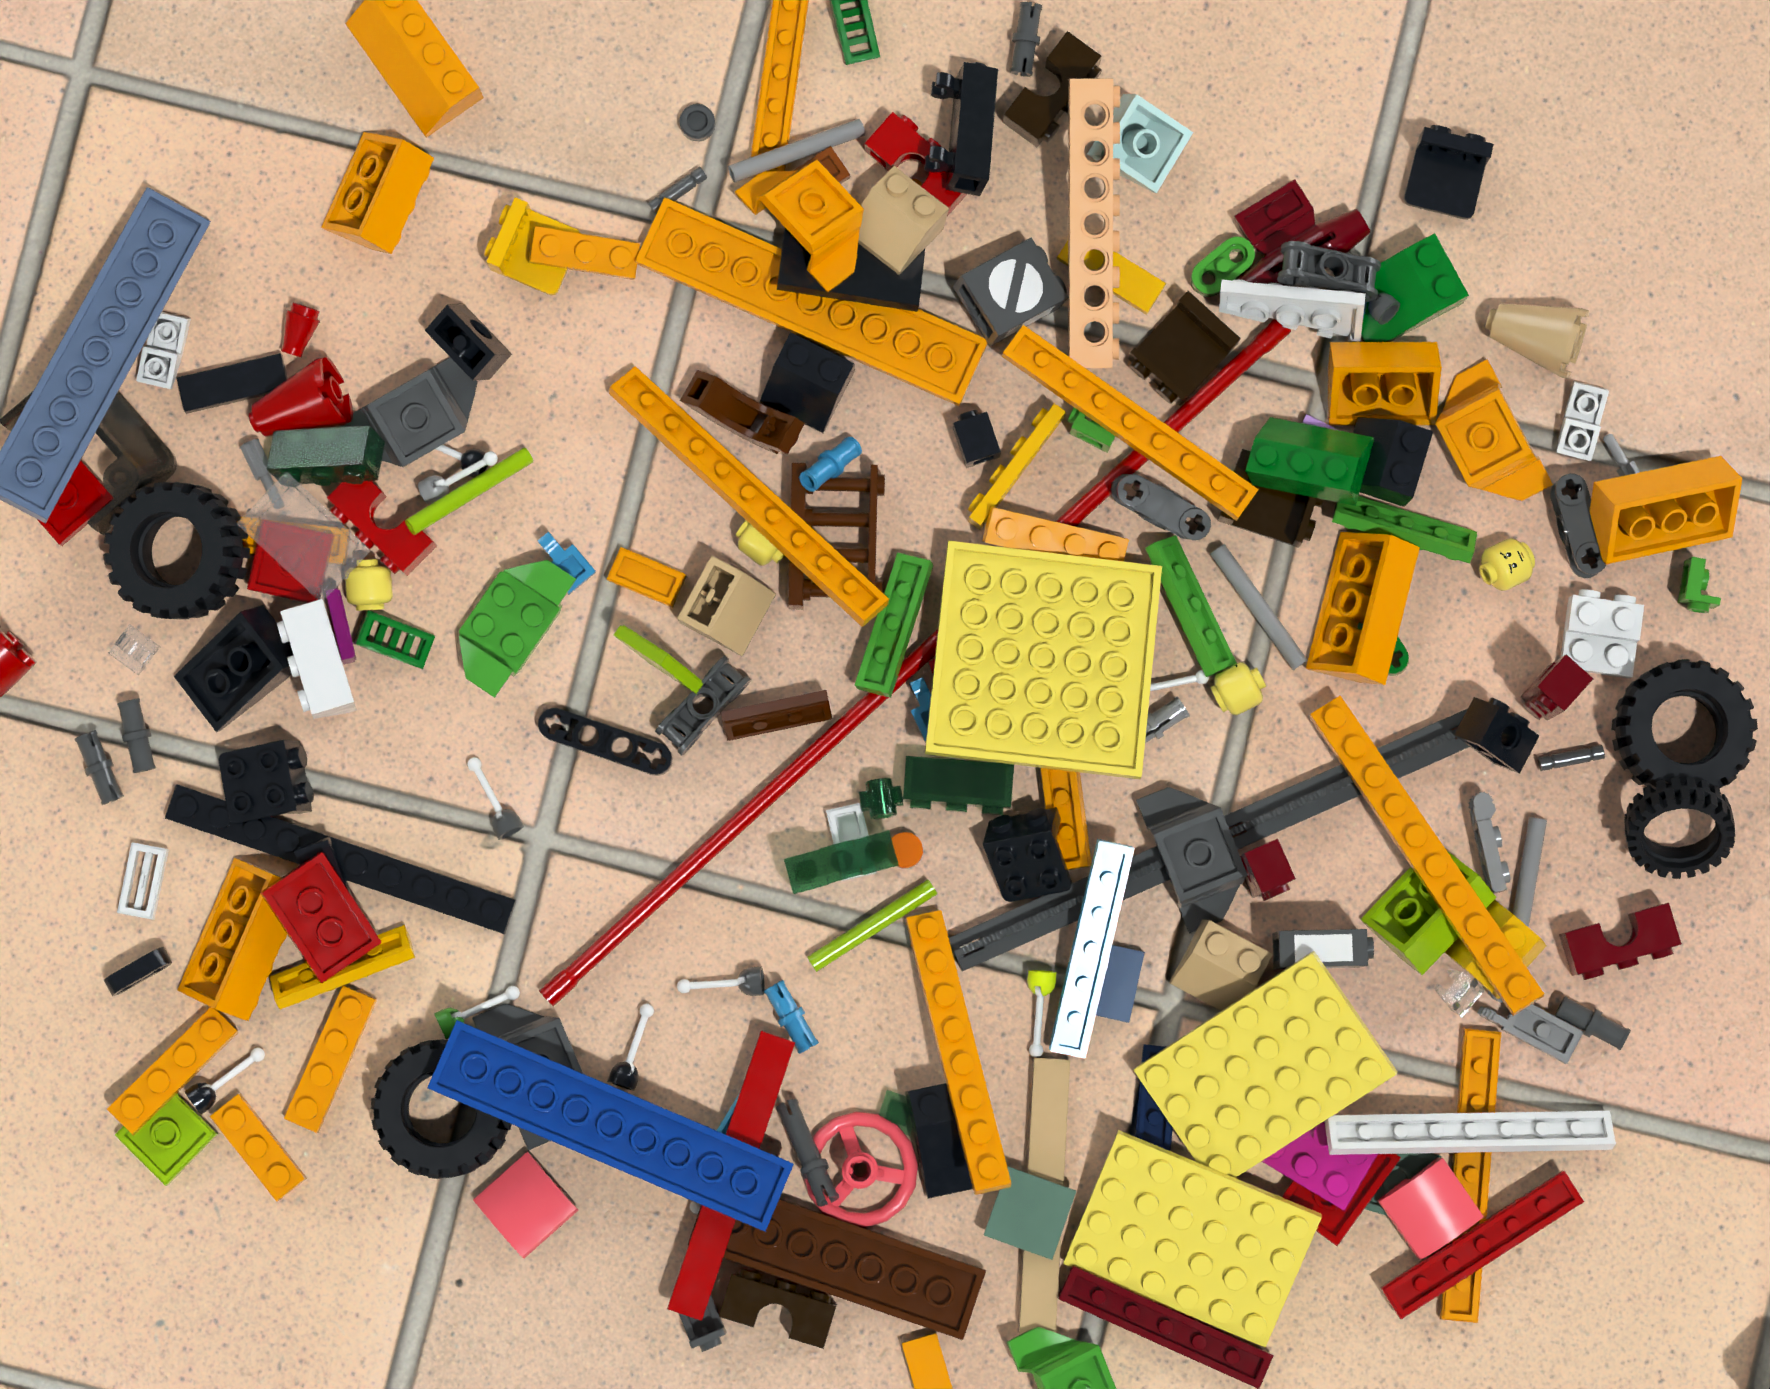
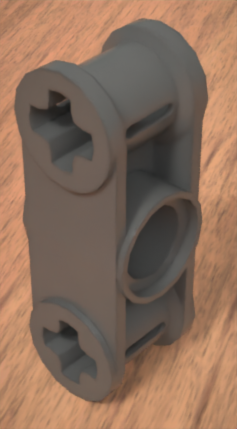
M1288 241L1281 245L1280 252L1284 256L1282 271L1278 273L1277 277L1279 283L1294 287L1312 286L1325 290H1351L1356 293H1366L1365 302L1377 299L1378 291L1375 289L1376 272L1380 270L1381 266L1380 261L1377 259L1311 246L1300 241ZM1324 267L1331 269L1334 277L1327 274Z
M1122 474L1112 482L1111 495L1113 499L1149 523L1168 530L1183 539L1200 540L1209 533L1211 519L1204 510L1183 500L1181 496L1171 490L1154 484L1136 474ZM1134 482L1132 488L1137 491L1136 495L1127 496V491L1123 487L1125 484H1132ZM1187 518H1194V522L1198 525L1196 530L1189 529V525L1185 523Z
M1566 474L1552 486L1550 499L1555 511L1559 535L1565 546L1573 573L1581 578H1591L1606 567L1601 558L1589 512L1591 497L1587 484L1580 475ZM1566 484L1568 489H1575L1576 491L1572 498L1569 495H1563L1561 492L1566 487ZM1586 553L1588 557H1595L1596 563L1592 566L1587 563L1583 564L1581 561L1586 556Z
M725 655L705 675L702 680L703 685L697 694L691 692L677 708L669 713L655 730L658 735H665L676 745L681 756L695 744L703 734V731L729 703L733 702L752 680L749 676L743 677L728 663L729 658ZM723 675H725L733 684H731ZM700 697H708L714 703L713 709L707 714H699L693 708L695 700ZM673 727H676L683 735H685V737H683Z

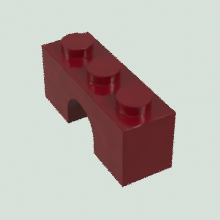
M1566 654L1556 663L1553 662L1548 665L1521 695V698L1526 702L1523 706L1536 719L1540 720L1543 717L1548 721L1564 712L1594 678Z
M1278 839L1245 852L1240 856L1247 872L1245 882L1252 898L1261 895L1263 901L1280 895L1290 890L1288 883L1296 879Z
M1665 903L1628 914L1632 932L1629 940L1622 946L1612 945L1605 939L1600 923L1559 934L1571 975L1582 974L1583 980L1604 975L1603 967L1616 964L1618 970L1638 965L1637 957L1651 954L1652 959L1655 960L1674 954L1672 947L1682 943L1670 904Z

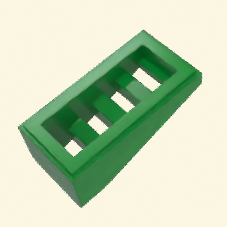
M829 0L845 64L850 65L879 58L880 52L868 0ZM858 1L859 8L841 12V4ZM862 15V22L844 25L843 18ZM863 28L866 30L867 35L852 39L847 38L846 32ZM869 42L870 49L851 53L849 46Z
M368 610L363 615L353 644L423 669L435 636ZM373 623H379L374 641H367ZM390 627L394 630L386 648L381 646L387 628ZM401 632L407 634L401 653L395 651ZM415 637L421 639L415 658H412L408 655Z

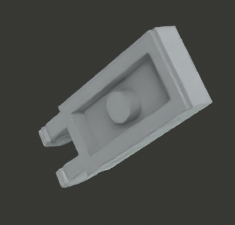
M1479 792V794L1476 793V796L1473 795V798L1469 799L1468 808H1470L1469 813L1486 885L1495 894L1507 890L1506 883L1510 882V873L1506 861L1501 862L1498 848L1502 847V838L1498 826H1492L1491 818L1496 811L1495 804L1492 803V796L1489 793Z
M1488 991V994L1491 996V998L1500 1003L1503 1002L1501 998L1497 999ZM1533 1004L1514 1016L1509 1013L1507 1019L1496 1014L1494 1010L1488 1007L1481 1006L1477 1012L1481 1017L1501 1026V1030L1564 1064L1568 1063L1583 1034V1031Z

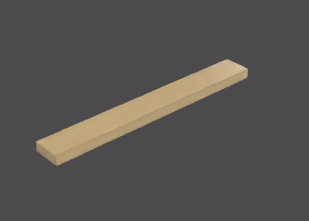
M1034 1058L1028 1173L1064 1186L1070 1060ZM1061 1237L1053 1260L1023 1250L1019 1335L1036 1327L1056 1332Z

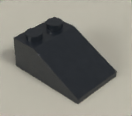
M260 605L239 612L174 678L213 729L219 732L282 684L292 674L287 657L292 656L293 651L290 642L282 643L277 622L265 606Z
M947 1084L906 1091L905 1095L927 1199L973 1189Z

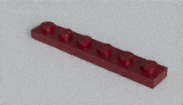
M1075 1266L1071 1267L1058 1297L1063 1302L1257 1389H1260L1274 1356Z

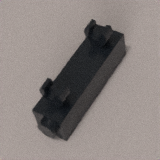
M964 62L956 78L948 73L937 72L936 82H932V97L938 99L953 98L949 152L943 147L930 146L929 155L925 156L924 170L947 172L945 190L980 196L989 181L998 78L997 68L987 67L985 64L978 62Z

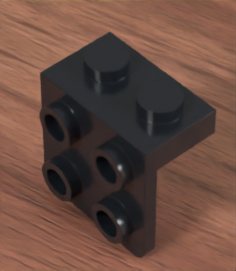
M1431 125L1430 128L1424 127L1418 139L1404 202L1408 206L1468 220L1474 214L1485 166L1491 158L1494 144L1486 142L1485 137L1477 134L1468 133L1465 134V137L1452 134L1451 129L1440 125Z
M279 740L225 752L219 756L228 817L232 823L239 824L285 813L302 814L312 812L311 802L314 800V793L311 784L306 778L307 754L300 741Z
M1057 807L1050 809L1037 808L1028 813L1015 816L1001 815L988 822L983 847L1005 901L1013 902L1070 890L1072 880L1056 839L1061 822Z

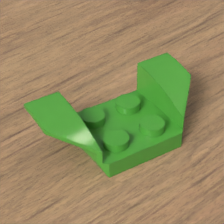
M549 560L521 565L499 572L459 630V641L466 679L495 698L510 675L514 677L525 665L560 614L562 608L561 601L577 579Z
M1040 1327L1031 1329L1007 1341L1018 1372L1032 1373L1038 1389H1116L1099 1345L1077 1341Z

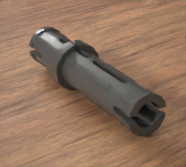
M787 1100L792 1115H789L784 1102L779 1104L776 1110L781 1117L802 1165L800 1169L801 1175L804 1179H808L817 1206L828 1205L823 1190H826L831 1203L839 1198V1194L836 1192L827 1172L829 1165L826 1159H822L819 1154V1150L799 1107L798 1100Z

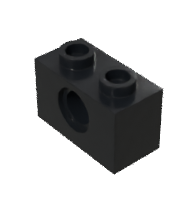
M447 304L425 329L429 336L472 380H490L512 355L465 304Z
M1474 697L1454 736L1493 764L1520 774L1539 735L1528 727L1530 722L1527 719L1512 712L1508 713L1510 707L1495 698H1490L1489 702Z

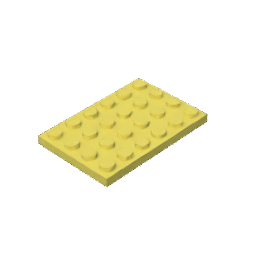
M1315 951L1289 966L1133 1070L1195 1161L1234 1178L1388 1081L1398 1072Z
M1118 1130L1063 1264L1070 1267H1078L1151 1301L1266 1348L1320 1223L1322 1214Z

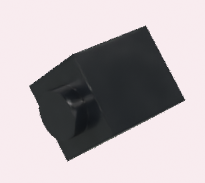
M971 410L959 415V421L953 423V431L966 468L999 458L1001 451L988 413L979 414L978 410Z

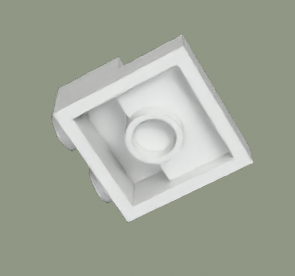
M1581 589L1579 590V595L1570 596L1567 604L1561 657L1567 654L1588 673L1632 678L1637 642L1640 640L1644 605L1636 604V597L1629 595H1615L1614 600L1600 599L1601 592Z

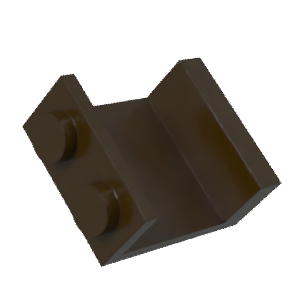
M1187 291L1178 300L1177 306L1137 349L1133 348L1128 357L1132 362L1129 366L1143 380L1149 377L1158 386L1156 391L1165 401L1170 404L1175 401L1181 406L1231 353L1241 338L1191 292Z
M1242 449L1234 472L1251 483L1245 471L1251 451ZM1255 486L1259 489L1237 521L1223 511L1220 512L1218 518L1219 522L1299 548L1303 539L1310 541L1316 521L1310 518L1314 506L1321 508L1324 499Z

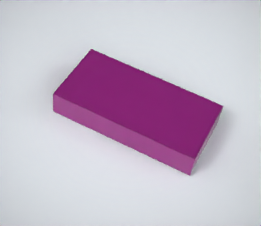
M338 588L325 591L342 663L343 665L353 663L357 659L341 592Z

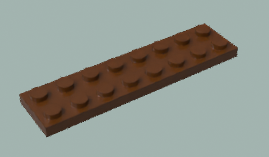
M779 1199L766 1232L736 1220L723 1257L960 1340L964 1339L986 1273L985 1269Z

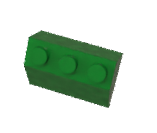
M1270 417L1254 439L1245 471L1254 486L1356 506L1374 438Z

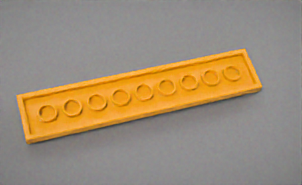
M664 197L635 260L637 265L960 407L988 343L985 338L920 309L915 312L777 290L781 248Z

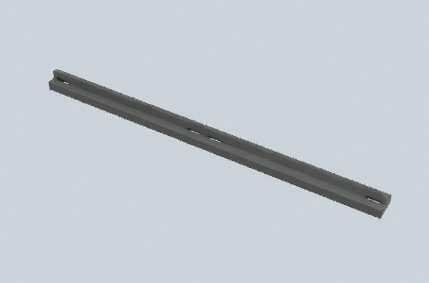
M1467 709L1377 748L1397 779L1469 748L1470 746L1459 738L1455 739L1456 736L1454 734L1457 729L1451 730L1460 725ZM1341 764L1224 817L1228 827L1242 822V824L1229 829L1232 836L1246 830L1245 833L1233 838L1238 850L1362 794ZM1157 846L1132 857L1123 900L1170 880ZM1088 876L1072 883L1068 891L1044 895L949 937L950 945L962 972L1078 921ZM980 938V940L975 941V942H973V943H971V944H969V945H966V946L960 948V946H963V945H965V944H967V943H969V942H972V941H974V940ZM984 946L983 949H980V950H978V951H976V952H974V953H971V954H969V955H967V956H965V957L963 956L964 954H967V953H969V952H971V951H973V950H976V949H978V948Z

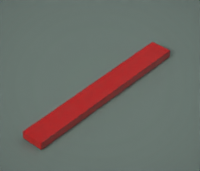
M760 1031L726 1135L760 1149L795 1042ZM703 1205L701 1206L667 1307L668 1310L702 1321L736 1219Z

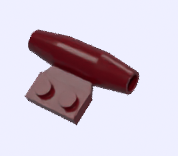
M1296 179L1234 216L1236 223L1253 248L1266 255L1239 279L1252 283H1279L1277 277L1278 273L1282 271L1284 256L1280 251L1281 245L1285 242L1300 241L1311 246L1348 253L1370 234V229L1357 209L1315 225L1314 208Z

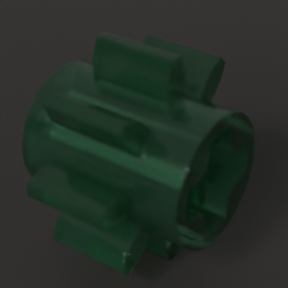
M891 778L867 781L865 783L866 791L859 792L862 812L869 811L871 819H885L896 816V806H903L901 786L893 787Z

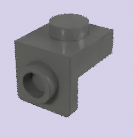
M712 1294L710 1295L702 1321L679 1313L690 1340L691 1349L700 1346L703 1352L722 1344L720 1337L726 1335L727 1332L721 1317H719Z

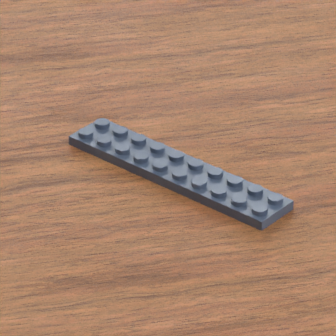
M146 188L0 450L1 501L46 524L211 221L154 190Z

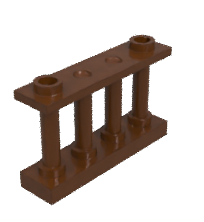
M792 463L791 509L811 528L813 526L869 527V549H834L851 563H868V580L882 592L883 581H876L877 497L885 496V474H878V465H871L870 478H830L816 490L870 492V513L813 512V508H806V494H813V492L806 490L799 479L800 474L807 470L806 463ZM789 560V609L804 610V601H811V597L830 598L815 583H811V579H804V573Z

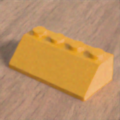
M364 0L345 23L426 138L484 98L477 83L418 0Z
M1722 456L1594 482L1589 512L1602 561L1607 565L1733 538L1743 478Z
M1340 532L1306 669L1359 683L1386 685L1420 547L1388 534ZM1358 622L1363 623L1362 630L1357 628Z
M234 858L177 991L216 1010L249 1021L253 1010L258 1004L266 979L272 972L273 963L281 944L287 937L286 931L260 894L262 890L282 877Z

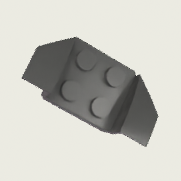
M450 357L353 413V420L339 427L354 453L405 467L465 432L478 381L472 380Z
M1171 787L1137 799L1136 801L1146 827L1153 835L1179 903L1177 904L1189 934L1197 931L1202 920H1210L1214 923L1221 922L1240 884L1247 877V872L1221 807Z
M502 1004L472 1017L477 1029L583 1074L560 1018L544 1017L508 1004ZM519 1128L528 1151L550 1142L548 1139Z

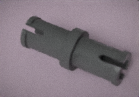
M1020 2L1017 33H1013L1012 37L1015 47L1010 73L1013 75L1021 73V76L1031 77L1033 74L1035 47L1040 44V37L1037 34L1042 5L1035 3L1034 6H1031L1032 2Z
M140 698L117 703L125 732L122 735L123 743L127 742L133 765V773L156 769L148 737H151V731L146 729L140 706Z
M94 730L89 732V734L85 733L78 736L74 740L77 742L87 766L84 771L87 776H91L101 799V804L105 805L110 801L113 802L124 797V795L121 793L111 769L114 764L111 759H107L98 738V733Z
M1566 996L1563 998L1555 1014V1017L1583 1030V1035L1587 1037L1593 1035L1616 1047L1618 1050L1622 1049L1631 1029L1601 1016V1011L1595 1009L1593 1012L1568 999Z

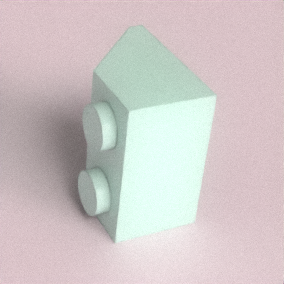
M1123 94L1120 99V108L1113 110V122H1120V144H1113V158L1120 159V176L1153 193H1157L1193 132L1139 95ZM1095 141L1087 155L1096 161L1100 160L1104 155L1103 145L1099 141Z

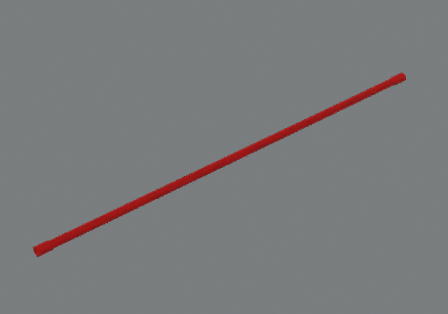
M1273 319L1254 337L1247 347L1163 423L1179 433L1264 354L1269 353L1291 333V329L1282 327V324ZM1133 450L1055 522L1077 526L1111 495V485L1116 477L1122 474H1134L1149 459ZM938 629L903 660L893 693L935 656ZM870 692L862 697L567 968L562 969L542 987L539 992L554 1007L577 986L579 980L889 697Z

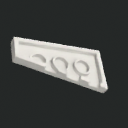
M1240 279L1233 281L1222 280L1219 312L1260 322H1265L1268 318L1276 319L1284 328L1296 330L1301 325L1317 329L1318 336L1331 339L1334 333L1347 336L1348 342H1360L1366 293H1356L1351 290H1325L1312 286H1283L1279 283H1252Z

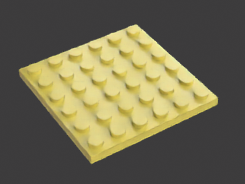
M948 541L925 754L1141 779L1162 566Z

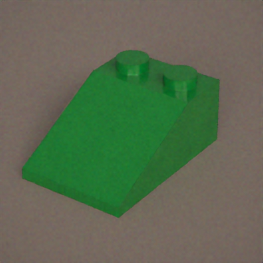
M1435 233L1403 249L1381 263L1380 270L1376 272L1375 289H1377L1378 293H1387L1393 296L1400 303V308L1389 322L1381 325L1369 313V302H1367L1361 337L1364 342H1391L1460 306L1468 298L1467 290Z

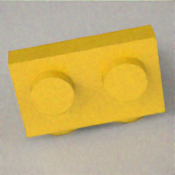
M515 197L512 205L506 204L500 215L499 224L502 227L497 238L491 237L484 253V256L488 258L486 262L493 272L548 295H556L568 269L528 263L533 228L538 226L580 233V231L532 211L528 202Z

